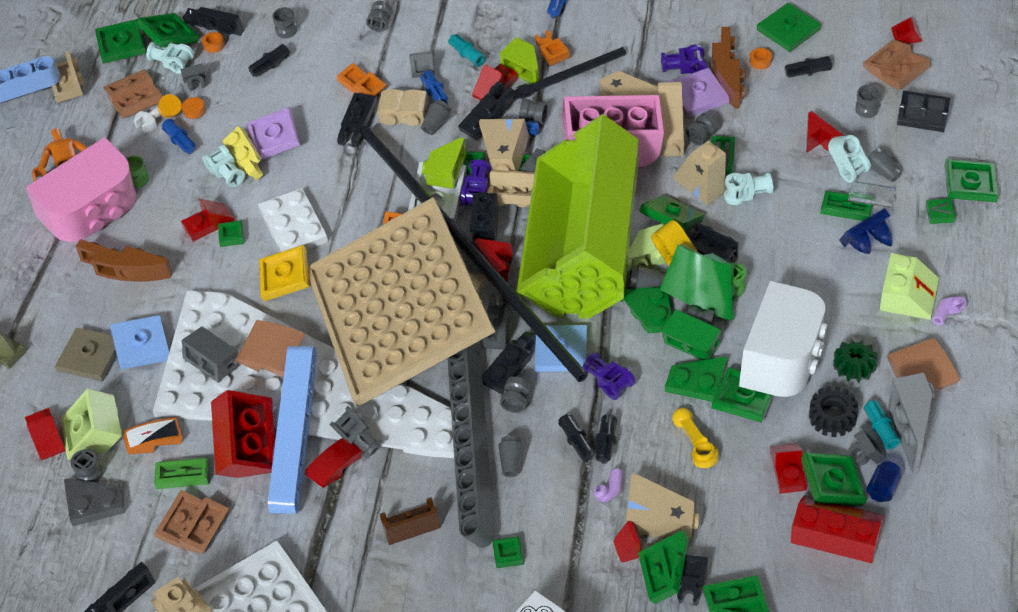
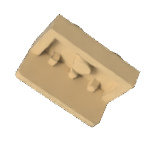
M69 51L65 52L67 61L56 64L61 74L60 81L52 86L57 103L83 95L81 86L85 84L81 72L76 73L80 68L76 57L71 58Z
M491 170L490 186L487 193H497L498 206L517 204L518 207H529L535 172Z

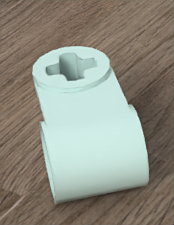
M854 135L837 136L830 140L828 145L829 153L832 155L839 173L845 181L852 183L859 174L868 172L871 169V163L866 157L857 137Z

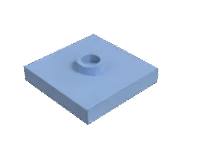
M160 315L110 324L120 370L167 361L169 349Z
M587 325L546 326L577 362L583 366L587 358ZM536 335L535 372L568 371Z

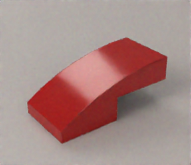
M341 438L324 450L306 468L304 475L324 488L341 478L344 468L361 459L362 450Z

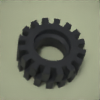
M827 386L826 392L821 388L818 390V394L814 393L810 401L809 419L812 426L815 425L817 432L822 429V435L827 436V433L831 432V437H836L837 432H839L840 436H844L845 430L848 433L852 431V426L855 427L858 415V401L855 400L853 393L848 396L849 390L844 389L841 392L838 386H836L835 390H832L831 386ZM827 407H837L844 413L840 416H830L823 410Z

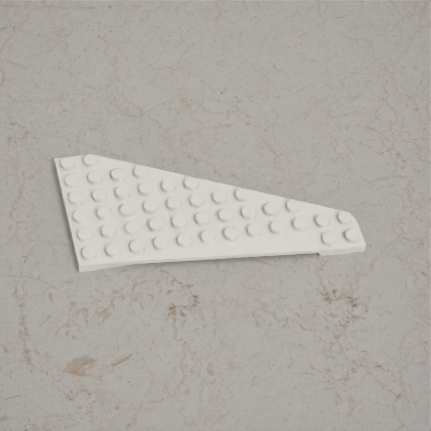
M187 291L155 401L154 416L212 421L211 401L226 390L271 397L274 430H277L283 377L263 368L257 372L236 362V357L228 363L229 365L233 362L236 364V368L223 377L222 381L217 383L183 359L182 339L203 326L238 350L239 355L256 320L273 322L292 329L295 328L227 293ZM305 334L300 346H315L317 352L308 435L336 440L341 439L342 437L329 424L332 421L336 422L346 411L345 408L349 406L364 420V423L369 427L368 431L377 440L381 439L383 441L382 447L402 449L404 453L429 457L454 458L450 407L403 383L357 407L350 394L335 349ZM362 437V440H363L366 444H369V443Z

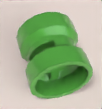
M136 155L126 157L134 187H143L149 180L143 159Z
M731 263L733 264L734 271L732 279L734 296L732 298L743 295L746 288V269L739 263Z

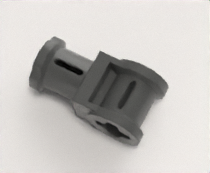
M347 406L345 408L346 411L336 422L332 421L329 425L343 439L352 445H357L364 452V457L368 459L381 447L383 441L381 439L377 440L368 431L369 427L364 423V420ZM362 437L369 443V446L362 440Z

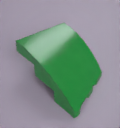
M678 244L660 290L700 310H714L715 315L730 321L735 318L732 307V297L734 296V286L732 283L734 277L733 264L713 253L702 255L684 244Z

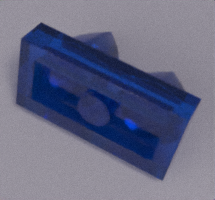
M885 208L847 230L839 241L844 248L851 245L859 252L870 254L871 240L868 235L870 233L874 239L891 247L893 241L892 233L886 222L890 214Z

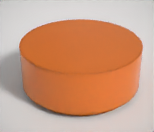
M219 32L205 34L202 38L204 50L210 53L222 50L225 46L223 35Z
M766 48L753 49L749 54V64L755 69H766L772 64V53Z
M198 97L188 98L182 103V111L186 118L196 119L205 113L204 102Z

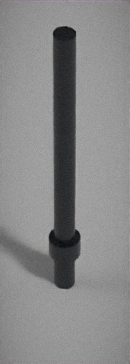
M621 47L529 85L526 83L520 85L515 90L514 98L511 101L519 98L525 99L530 97L531 93L625 56L626 51Z

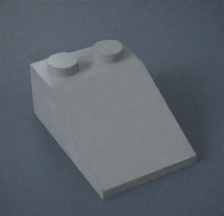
M924 373L893 378L888 406L889 414L913 474H917L919 471L928 416L932 413L931 400L935 397L933 384L927 381Z

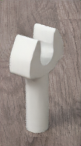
M154 108L150 113L139 111L134 118L136 128L142 125L144 133L156 129V119L161 115L158 108Z

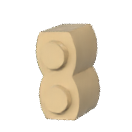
M383 90L377 111L380 123L386 125H398L401 123L410 126L422 125L429 104L427 92L422 90Z

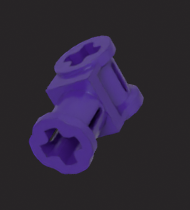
M694 44L687 48H679V53H661L662 73L667 70L680 69L681 74H692L706 69L707 63L703 58L705 55L704 48L701 45Z
M475 159L470 162L471 175L470 177L466 176L465 184L462 187V206L472 204L473 193H487L489 188L487 173L491 169V164L485 160Z
M599 353L590 354L582 366L587 373H591L597 378V385L613 400H617L622 391L636 383L633 374L627 368L619 366L614 361L607 364L601 359Z

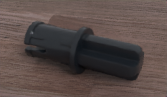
M281 44L271 52H265L262 58L248 67V70L253 77H257L269 68H275L277 63L290 56V52L284 44Z
M829 56L811 60L805 58V61L786 65L785 74L791 78L806 74L812 76V73L829 71L832 68L831 59Z
M572 414L563 415L558 420V424L567 436V443L574 447L580 459L589 461L595 455V451L586 438L585 430L579 427Z
M606 414L601 417L600 430L596 435L597 449L595 459L602 464H607L611 460L613 445L617 442L615 431L618 419L609 414L608 422H606Z

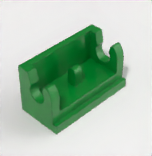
M676 309L662 330L665 344L700 360L711 359L721 342L718 339L721 329Z

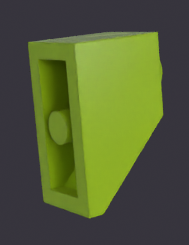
M515 37L499 53L500 64L518 72V78L530 84L539 81V70L534 46L527 41Z
M458 138L430 152L428 160H425L422 166V174L425 175L426 185L455 188L466 157L465 138Z

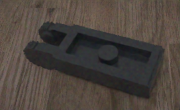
M496 82L490 88L489 94L487 93L458 125L459 130L476 141L482 137L479 125L480 119H498L506 110V106L514 98L515 90L509 87L502 93L505 87L504 83Z
M354 93L341 122V129L337 140L339 145H345L348 132H352L351 145L352 147L359 146L362 138L360 132L369 123L377 104V96Z

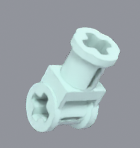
M151 42L147 48L146 56L149 61H161L164 68L181 74L180 69L186 68L185 65L194 58L195 53L185 44L176 45L170 43L168 47H159L155 42Z
M220 145L219 149L210 155L205 154L202 156L208 171L211 174H215L218 179L224 177L229 187L235 188L245 179L244 171L236 167L234 158L224 145Z
M732 173L725 178L727 190L724 192V200L730 205H739L744 201L753 200L754 194L773 193V182L770 173H764V176L753 178L750 173Z

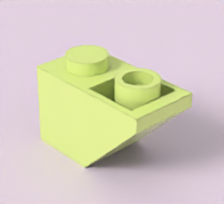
M663 223L638 232L629 249L628 275L631 272V268H638V265L650 268L666 264L651 239L652 233L664 226Z

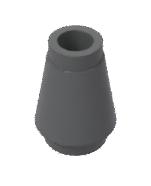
M441 100L431 103L420 127L421 130L428 135H432L450 117L451 108Z
M877 148L867 157L871 163V169L892 183L901 176L902 172L886 150Z
M639 265L638 268L632 267L629 287L637 289L661 286L666 274Z
M504 436L498 444L502 475L516 477L525 446L522 443V439L518 436Z

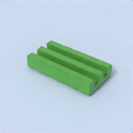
M208 457L155 462L154 485L156 489L208 485ZM192 468H202V469H196V470H186V469H192ZM176 470V471H174V472H164V473H161V471Z

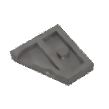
M64 479L69 518L72 526L125 513L122 492L118 485Z

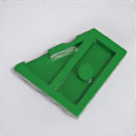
M661 286L626 289L624 299L621 302H625L628 305L630 313L641 322L644 330L648 334L662 332L671 317L668 294L660 290Z
M728 357L672 365L665 384V392L712 402L724 377Z
M683 530L638 552L648 597L654 604L679 593L689 540L688 533Z
M758 575L703 586V594L708 612H769Z

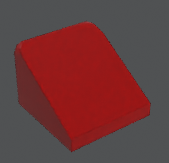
M912 17L891 27L894 39L905 44L923 41L919 27Z
M628 521L613 540L621 562L639 558L638 552L641 551V541L633 522Z

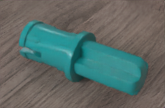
M458 34L450 35L448 44L459 52L460 57L467 58L476 67H480L485 62V55L474 48L472 42L465 41Z
M868 401L863 409L872 423V430L878 433L887 450L894 449L901 441L891 426L892 420L890 417H886L877 401Z

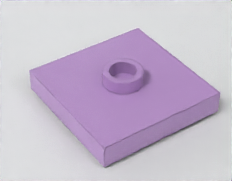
M709 68L669 81L682 82L683 112L687 118L729 103L728 94Z
M289 107L246 123L250 140L261 156V160L300 146L292 111Z

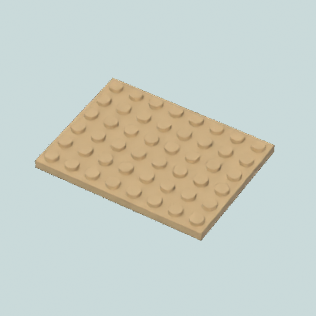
M434 197L308 266L310 283L350 394L357 407L496 332Z

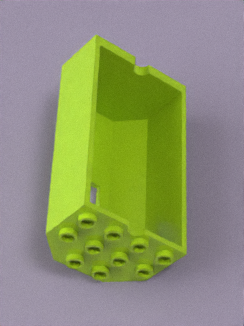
M604 114L574 133L575 140H563L537 158L516 293L553 317H564L565 314H578V318L590 319L624 299L639 166V144L636 137Z

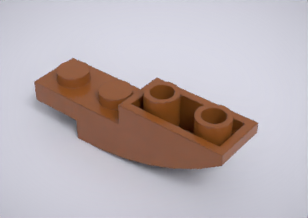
M721 27V43H712V69L714 76L728 94L729 103L734 108H739L740 99H744V85H740V82H744V68H740V59H735V52H730V50H735V36H730V27Z
M82 239L75 245L80 260L93 265L96 275L120 281L146 282L168 279L173 275L168 259L161 255L145 252L140 248L126 246L122 252H119L117 249H109L100 246L96 242H88Z

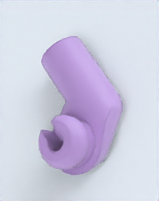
M957 296L941 300L932 316L933 323L943 325L947 315L961 312L967 304L965 298Z
M612 469L610 471L609 484L606 486L601 484L600 487L597 485L594 488L593 494L597 501L608 502L620 495L623 471Z

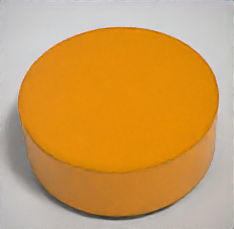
M167 94L159 100L157 108L163 117L174 118L181 111L182 105L178 97Z

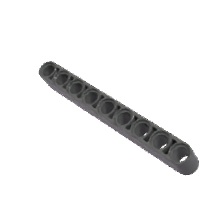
M469 346L447 358L460 534L477 547L485 548L491 544L495 537L481 358Z

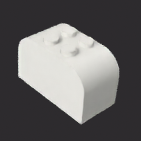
M773 281L769 282L743 349L739 387L780 397L796 395L806 387L810 374L815 375L818 366L816 357L821 358L824 342H821V339H824L827 330V324L823 323L825 303L820 296L806 289Z

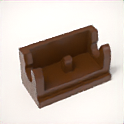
M432 497L426 499L427 505L389 518L386 517L385 512L380 514L381 524L389 545L441 528L436 506L434 507Z

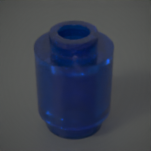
M883 461L876 467L866 488L874 501L889 502L892 500L902 478L901 468L890 461Z

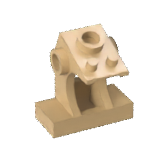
M179 577L153 593L154 599L151 600L157 612H212L197 589L193 590L186 579L181 581Z

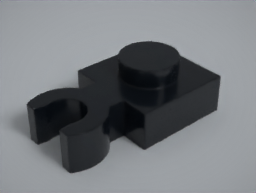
M685 556L680 583L684 586L677 593L679 603H683V597L686 594L693 595V605L697 606L699 603V593L696 587L705 586L709 562L708 557Z

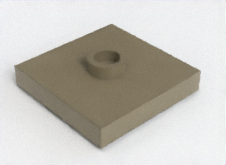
M76 327L55 365L56 370L62 373L103 381L116 357L112 335Z

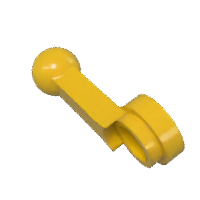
M676 409L672 415V421L675 426L682 428L694 446L691 453L693 464L699 468L714 466L719 460L717 448L712 443H709L707 438L700 433L693 422V415L689 409ZM702 452H710L706 455H700Z

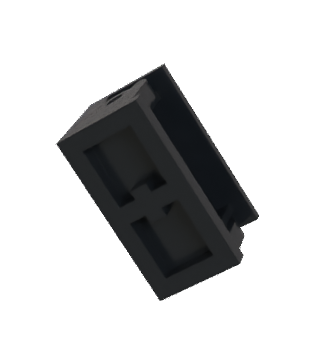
M473 193L470 232H473V244L474 240L478 238L497 241L499 217L497 193Z
M696 222L695 229H692L687 234L696 250L702 255L713 253L729 263H735L738 259L739 242L713 230L709 226Z

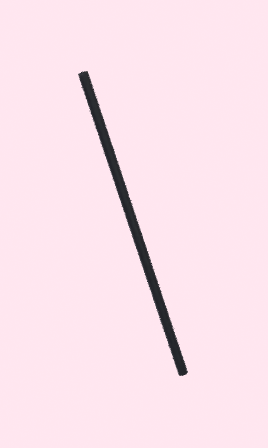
M369 126L362 128L360 134L420 203L422 204L431 199L432 197L374 131ZM439 206L456 244L577 382L584 381L588 376L584 368Z

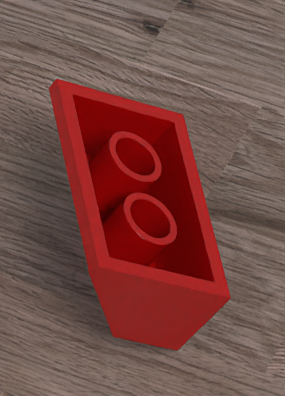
M226 390L211 401L215 475L242 478L271 473L275 449L272 398Z
M804 495L799 501L795 513L790 543L873 563L885 515L846 505L814 503L813 497Z

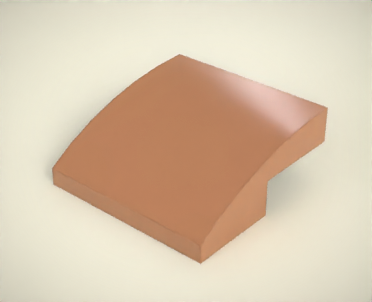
M894 39L863 62V67L872 75L898 90L903 89L931 67L930 59L912 53L911 45Z
M144 69L103 87L122 119L158 104L162 98L161 92L155 87L151 76Z
M256 320L236 362L257 372L263 368L284 378L288 346H300L305 333L277 323Z
M935 338L887 355L896 378L924 373L927 381L933 384L934 391L954 385L960 381L950 359Z
M180 490L155 531L154 537L185 550L204 554L227 515L229 508L207 497L201 500Z

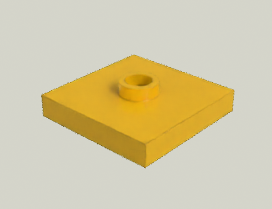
M304 245L259 259L260 296L264 302L309 287L307 249Z

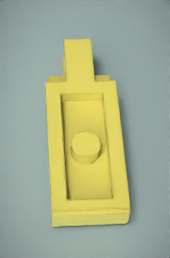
M237 126L222 142L234 158L238 169H242L245 175L248 174L254 177L255 180H258L264 175L258 166L262 158L245 130Z

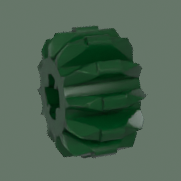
M853 339L849 341V344L842 342L840 347L836 348L834 352V370H838L839 377L846 376L847 382L851 379H856L858 383H860L862 378L869 380L871 374L875 373L877 369V352L873 351L872 344L864 345L863 339L859 343H855Z

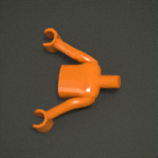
M59 128L52 129L51 134L54 141L44 147L39 166L32 170L33 182L37 180V177L47 174L45 168L49 156L52 157L57 168L77 155L75 148L82 152L88 147L78 140L71 138L63 139Z

